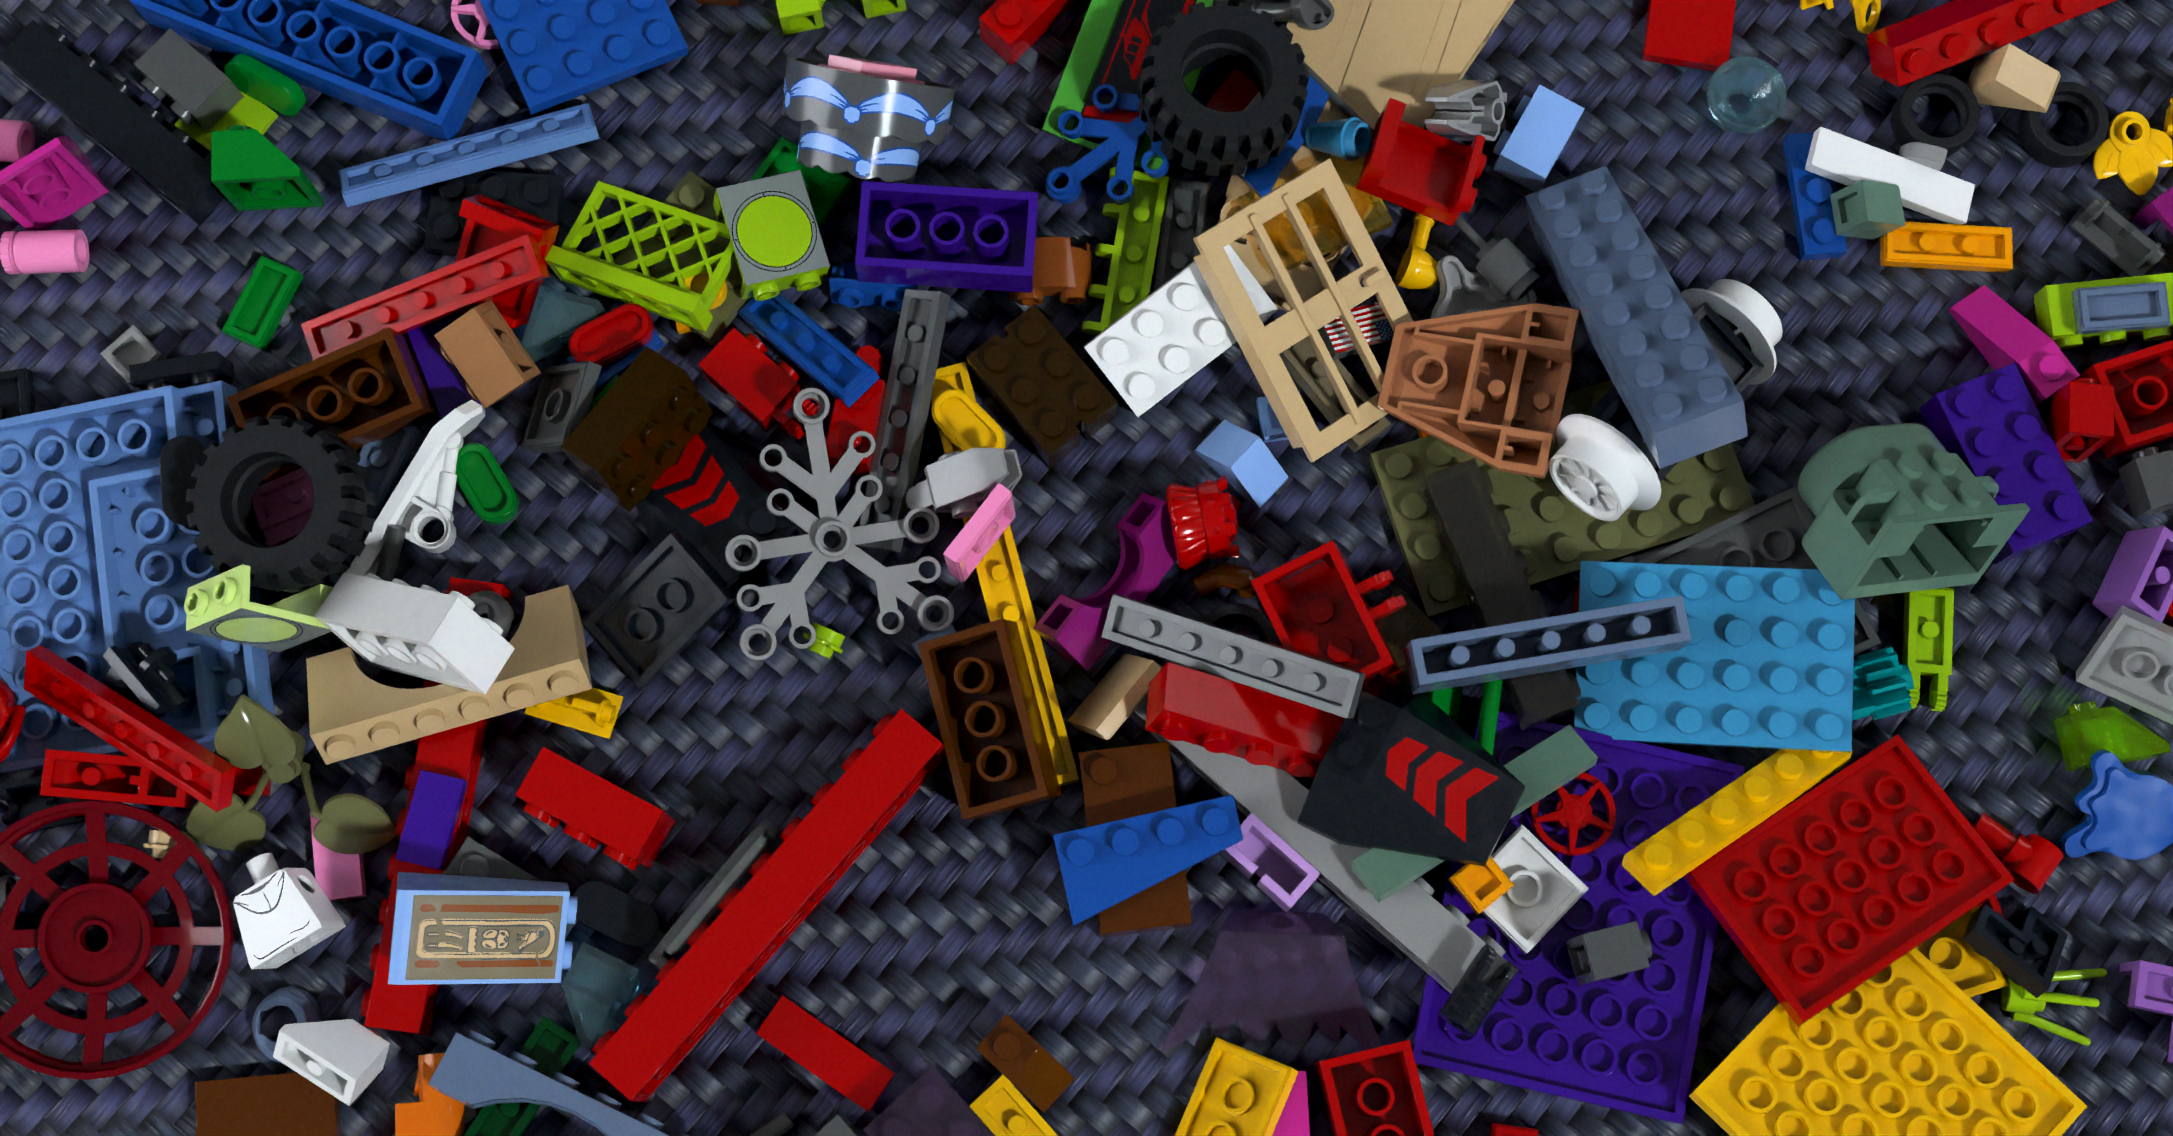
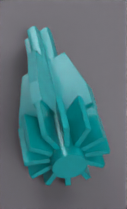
M1892 646L1854 657L1852 720L1868 717L1870 714H1872L1873 720L1908 712L1912 709L1909 702L1911 701V696L1908 693V690L1914 689L1912 675L1906 663L1899 665L1898 655L1893 651Z

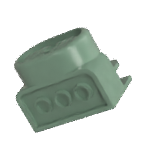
M1918 423L1864 426L1842 433L1827 442L1808 460L1798 480L1799 495L1816 517L1802 538V546L1841 600L1976 584L2030 511V508L2026 503L1998 505L1994 500L1999 491V485L1991 476L1975 477L1957 453H1949L1928 427Z

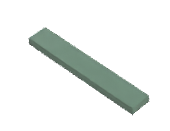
M1570 724L1504 765L1511 774L1525 785V790L1510 819L1596 765L1598 757ZM1372 848L1352 860L1351 869L1379 903L1445 860Z

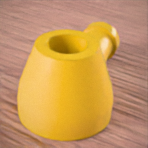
M1415 213L1411 239L1399 264L1395 284L1406 289H1432L1438 280L1436 273L1438 261L1427 253L1425 249L1435 220Z

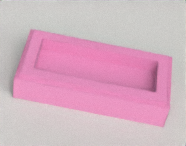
M310 812L315 879L330 902L367 897L363 853L342 854L322 846L313 836L314 827L319 820L314 818Z

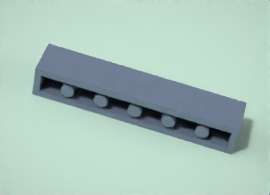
M1681 595L1413 639L1409 641L1403 651L1412 694L1678 651L1692 641Z

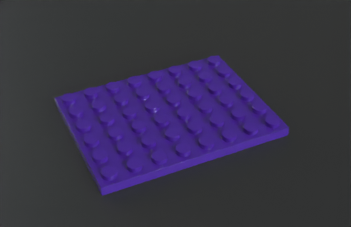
M1481 707L1478 709V714H1477V719H1476V724H1475V729H1474V734H1473V739H1474L1475 741H1476V739H1477V732H1478V724H1479V717H1480ZM1499 711L1493 757L1504 766L1566 726ZM1573 728L1598 757L1596 765L1585 771V773L1599 779L1613 797L1616 807V821L1610 837L1602 846L1585 855L1568 856L1557 853L1543 844L1536 835L1531 824L1529 807L1508 821L1492 854L1520 825H1523L1589 889L1545 936L1524 955L1482 913L1476 915L1448 881V878L1466 865V863L1448 861L1440 904L1444 907L1452 904L1470 920L1467 927L1480 938L1486 934L1494 939L1506 952L1502 957L1514 964L1518 971L1474 1037L1465 1035L1441 1018L1438 1012L1450 996V993L1426 973L1412 1042L1415 1063L1670 1123L1683 1124L1718 920L1684 876L1653 896L1622 866V861L1626 853L1742 776L1745 766L1635 741L1613 740L1612 736ZM1573 779L1563 785L1569 795L1577 794L1582 796L1592 785L1579 779ZM1597 790L1589 802L1592 814L1607 822V807L1602 795ZM1555 791L1540 800L1538 806L1539 816L1554 812L1555 805L1559 801ZM1556 821L1541 823L1543 830L1553 841L1568 847L1567 831L1560 828ZM1587 825L1579 830L1575 848L1585 847L1594 843L1602 835L1604 829ZM1637 921L1639 930H1645L1651 942L1652 957L1648 958L1650 967L1577 986L1565 941L1585 933Z

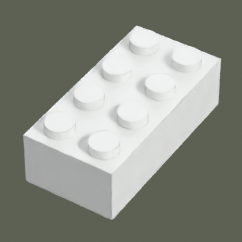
M1228 244L1223 248L1263 322L1278 311V308ZM1193 261L1085 344L1084 348L1135 415L1139 417L1235 344L1237 340L1196 262Z
M344 572L314 616L374 667L482 694L488 692L515 649L501 636L503 629L495 622L480 617L473 610L475 607L474 602L465 595L456 591H451L449 594L440 593L428 585H422L420 588L412 587L396 578L392 582L384 581L368 572L364 576Z

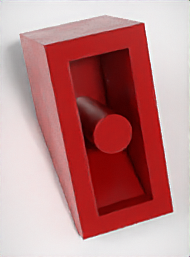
M2078 378L2068 382L2053 395L2045 425L2063 461L2081 463L2114 437V386L2098 384L2095 379Z

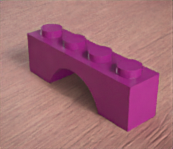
M1142 493L1116 525L1121 543V554L1118 567L1110 581L1101 590L1087 597L1074 598L1060 594L1033 629L1065 660L1088 671L1104 655L1106 647L1111 642V640L1101 636L1112 595L1121 594L1144 601L1149 594L1158 588L1163 576L1175 561L1178 560L1170 512L1166 501Z

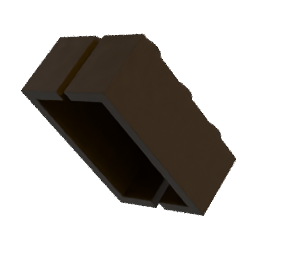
M1034 304L1004 327V339L995 334L969 354L966 359L969 374L1047 467L1051 469L1080 446V431L1076 426L1081 423V434L1086 440L1117 417L1118 402Z
M646 346L560 447L574 465L579 468L578 470L594 489L628 512H631L639 501L647 497L652 485L663 472L677 461L680 452L690 440L705 428L713 412L702 395L697 392L698 389L684 369Z

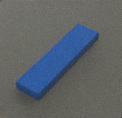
M781 293L774 298L764 301H756L753 297L737 312L747 325L847 408H850L880 378L875 369Z

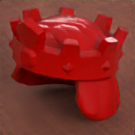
M1226 476L1213 481L1206 480L1205 483H1199L1197 487L1177 483L1167 486L1166 500L1170 512L1179 568L1186 570L1207 558L1211 560L1216 558L1221 560L1223 557L1239 558V545L1231 543L1235 541L1238 522L1236 514L1241 502L1229 492H1222L1228 488Z

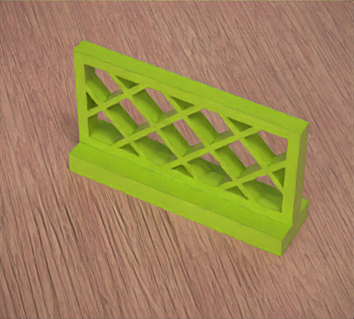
M598 181L561 248L552 245L545 261L562 281L626 304H638L648 312L706 332L714 318L709 309L732 269L736 257L731 241L724 252L709 257L704 244L719 237L730 239L726 224ZM605 197L619 201L620 211L601 219L599 218L597 211ZM647 211L655 213L658 223L639 231L635 230L631 218ZM625 221L629 235L608 243L604 229ZM683 224L692 226L694 236L672 245L668 230ZM594 233L598 234L601 243L600 247L586 253L576 250L582 238ZM662 233L666 247L644 256L640 242ZM634 245L638 259L622 266L614 263L613 253ZM699 246L703 260L681 269L676 255ZM668 258L671 259L675 272L659 279L651 277L648 269L649 266ZM705 271L708 272L710 279L702 294L687 289L686 278Z

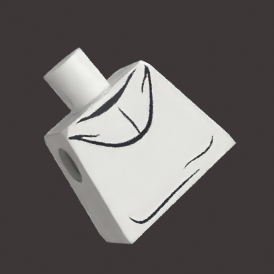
M272 853L261 854L246 863L255 885L235 896L233 905L251 970L278 968L346 927L343 919L308 869L289 867L279 869Z

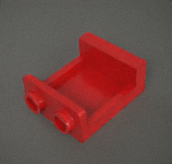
M1389 98L1375 123L1372 133V144L1368 154L1365 156L1356 189L1453 226L1461 212L1469 213L1476 199L1478 189L1472 187L1474 179L1477 180L1480 177L1486 164L1487 155L1482 154L1486 137L1477 134L1471 145L1466 146L1405 122L1401 119L1406 104Z
M481 194L463 199L459 216L467 218L455 262L523 235L534 234L536 235L546 267L548 266L545 258L552 245H554L559 229L558 224ZM543 279L491 299L512 330L531 322ZM476 306L460 311L459 313L465 314L466 312H468Z

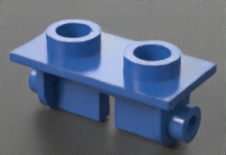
M842 261L841 266L833 265L832 277H829L831 302L849 308L874 306L883 307L890 311H901L905 289L916 290L919 287L918 285L859 282L855 263Z

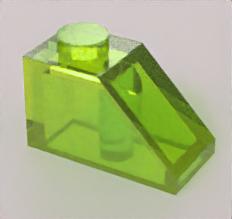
M2095 701L2075 704L2068 707L2069 714L2054 720L2066 772L2091 768V757L2101 749H2107L2117 755L2121 763L2151 759L2171 752L2167 741L2115 706L2097 709Z

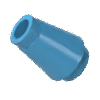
M1357 117L1312 123L1306 130L1305 142L1309 149H1315L1348 161H1355L1359 157H1364L1368 154L1372 144V131L1367 123L1362 122Z

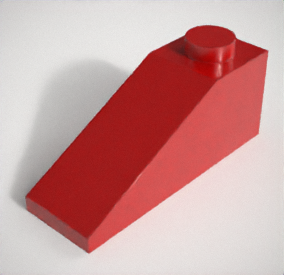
M46 749L40 795L192 808L193 796L129 756Z

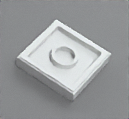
M1520 825L1491 855L1492 859L1514 886L1481 913L1525 955L1589 888L1525 826Z

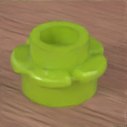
M815 622L812 623L816 632V639L807 649L831 659L833 652L841 654L843 650L840 648L845 636ZM803 632L802 636L809 640L810 632L808 634Z

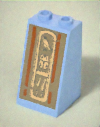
M398 872L388 984L561 983L562 969L571 968L573 942L565 941L566 925L575 924L577 896H570L569 886L566 882Z

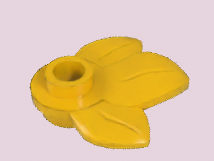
M2134 111L2120 113L2110 121L2106 139L2094 152L2093 167L2096 178L2105 179L2118 173L2122 181L2132 192L2142 196L2155 183L2159 171L2158 167H2173V142L2165 132L2150 128L2149 122L2142 114ZM2129 125L2134 129L2133 140L2128 138L2126 134V129Z

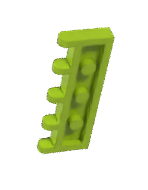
M1116 167L1110 168L1109 179L1115 176ZM1134 170L1132 184L1135 192L1133 198L1121 205L1104 204L1102 214L1118 219L1114 245L1103 243L1096 245L1095 254L1097 256L1111 259L1107 286L1090 284L1088 291L1089 296L1104 299L1101 322L1083 321L1082 332L1097 336L1149 296L1169 176L1151 178L1145 172ZM1127 184L1124 185L1123 194H1125L1128 189Z

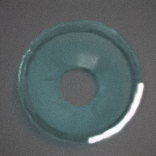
M1736 57L1724 62L1711 77L1707 89L1708 107L1713 117L1725 128L1737 133L1758 132L1772 124L1783 111L1786 103L1785 83L1780 73L1766 61L1756 57ZM1734 94L1747 96L1752 103V110L1745 114L1736 113L1729 105V97Z

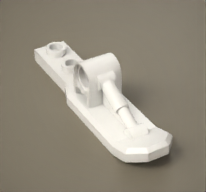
M470 400L455 408L432 427L374 522L372 533L369 532L364 542L366 547L360 556L354 558L347 573L364 576L368 572L376 575L390 524L405 527L407 529L405 539L431 553H442L454 544L456 528L453 524L452 508L457 481L455 472L458 452L463 447V438L474 430L485 417V409L482 405ZM431 521H441L444 525V534L441 539L436 542H426L423 538L424 527Z

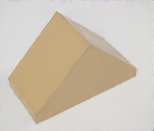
M2009 43L1977 60L1967 85L1977 97L1978 104L2047 113L2061 75L2059 71Z

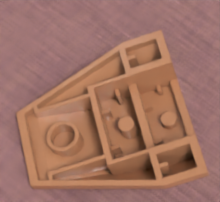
M1532 303L1396 324L1377 406L1388 414L1499 471L1545 479L1549 468V461L1556 450V430L1563 417L1573 370L1579 309Z

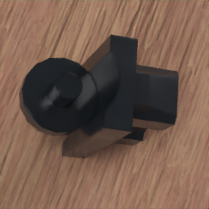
M139 641L124 648H117L116 645L109 646L103 654L105 660L110 664L102 679L107 686L119 694L131 692L132 690L137 696L134 703L158 719H161L169 711L184 709L191 700L175 681L177 675L171 667L177 660V654L170 647H162L155 650L150 643L144 644L142 641Z

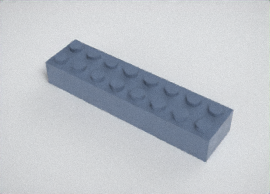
M1603 166L1524 196L1531 233L1572 308L1579 309L1581 325L1659 468L1667 467L1747 437L1745 406L1741 394L1608 168Z

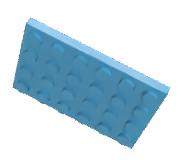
M1580 561L1579 612L1682 595L1692 641L1678 651L1576 667L1574 728L1612 736L1613 740L1645 743L1851 752L1855 598L1841 600L1820 570Z

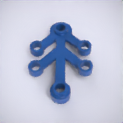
M1102 84L1093 92V102L1102 113H1112L1116 109L1139 113L1138 105L1140 99L1137 97V94L1117 92L1109 84ZM1106 93L1114 95L1113 100L1109 104L1103 105L1099 103L1102 95ZM1076 110L1063 112L1058 119V126L1066 138L1077 139L1081 136L1107 140L1069 168L1060 166L1051 170L1045 180V187L1050 197L1059 204L1074 202L1081 193V181L1118 154L1115 176L1107 183V193L1112 201L1117 204L1129 202L1135 192L1132 179L1139 139L1146 133L1147 122H1143L1140 119V115L1131 122L1125 123L1083 118ZM1070 119L1079 120V124L1074 130L1065 129V125ZM1160 140L1156 143H1151V150H1148L1141 160L1145 173L1151 178L1163 177L1169 169L1167 156L1160 151L1162 145ZM1161 158L1163 163L1160 168L1156 170L1148 168L1151 159ZM1059 177H1068L1069 182L1066 187L1061 189L1055 187V182ZM1124 183L1128 185L1125 194L1120 196L1114 194V188L1118 184Z

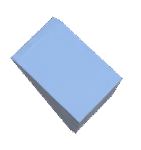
M1225 419L1195 449V453L1219 475L1222 477L1226 476L1228 483L1258 510L1288 479L1286 472L1259 436Z

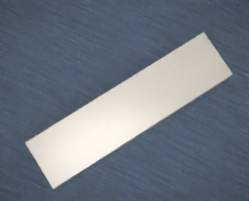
M1820 127L1814 131L1805 170L1847 186L1860 180L1896 184L1900 189L1903 207L1948 224L1964 225L1967 223L1975 184L1829 129Z

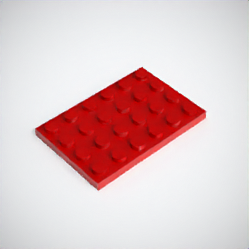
M1899 734L1770 816L1684 875L1798 1027L2015 880Z

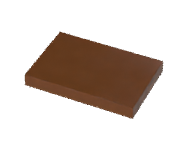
M297 1072L195 1082L196 1136H341L339 1099Z

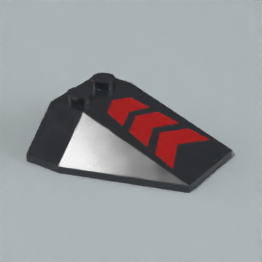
M707 422L705 428L695 435L680 452L677 461L667 468L652 485L647 497L636 504V508L654 549L670 533L679 532L732 595H734L730 587L748 571H737L728 565L725 559V548L731 539L738 535H749L758 542L786 538L794 531L799 535L805 533L803 529L785 516H775L769 512L766 506L768 495L776 489H786L793 495L795 502L817 518H819L817 501L781 474L764 470L759 462L760 450ZM765 454V462L769 466L774 467L781 463ZM777 494L772 498V505L776 510L784 511L787 509L789 502L786 496ZM740 545L736 547L734 556L739 562H747L751 558V550L745 545Z
M1378 673L1361 689L1354 718H1345L1323 757L1299 816L1298 824L1342 845L1369 849L1379 848L1438 858L1440 860L1485 866L1525 790V785L1424 693L1412 694L1410 685L1390 676L1383 677Z

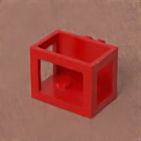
M1332 540L1251 581L1283 647L1366 673L1362 688L1378 673L1383 677H1392L1402 672L1377 621L1400 610L1407 604L1403 596L1400 595L1388 598L1382 604L1370 608L1365 598V595L1375 590H1380L1393 581L1394 578L1390 570L1380 572L1358 583L1343 552ZM1320 559H1323V561H1321V562H1319V563H1317V564H1315V565H1313V566H1311V567H1309V568H1307V569H1305V570H1303V571H1301V572H1299V573H1297V574H1295V575H1293V576H1291V577H1289V578H1287V579H1285V580H1283V581H1281V582H1279V583L1277 582L1278 580H1280V579H1282V578H1284V577H1286V576H1288V575H1290V574H1292V573H1294V572H1296V571H1298V570H1300V569H1302V568H1304V567H1306V566H1308V565H1310V564H1312V563H1314V562H1316V561H1318V560H1320Z

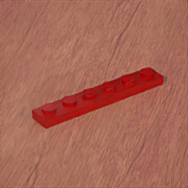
M526 234L301 323L311 356L315 360L389 327L400 334H404L550 276L536 235Z
M42 645L26 651L24 689L216 812L231 806L236 769L234 765Z

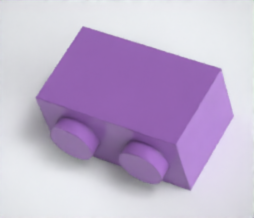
M2165 526L2127 531L2092 605L2111 620L2123 605L2162 623L2173 601V532Z

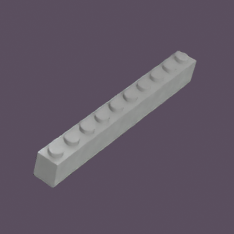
M1148 694L1130 714L1144 729L1146 725ZM1148 731L1159 742H1169V750L1223 797L1233 795L1236 808L1246 817L1253 813L1321 873L1318 879L1450 994L1486 943L1495 949L1497 955L1481 982L1487 984L1502 963L1508 962L1502 957L1506 953L1505 950L1494 939L1486 934L1481 938L1467 927L1470 920L1452 904L1444 907L1431 896L1434 893V889L1421 877H1418L1378 903L1351 869L1352 860L1370 850L1369 848L1338 844L1298 824L1299 816L1312 784L1305 788L1287 771L1267 765H1254L1240 757L1226 753L1209 752L1202 746L1185 741L1168 740L1161 734Z

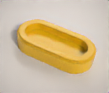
M952 388L944 390L936 396L931 409L933 421L937 428L960 451L963 452L971 448H1002L1005 450L1006 439L1004 431L968 393Z

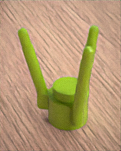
M2104 968L2055 971L2052 981L2105 977L2107 971ZM2008 975L2005 976L2008 986L2001 988V1008L2003 1011L2011 1012L2012 1021L2029 1023L2084 1046L2090 1045V1038L2036 1016L2034 1013L2035 1011L2043 1012L2046 1002L2098 1007L2100 1005L2098 999L2048 991L2036 998L2022 986L2015 984Z

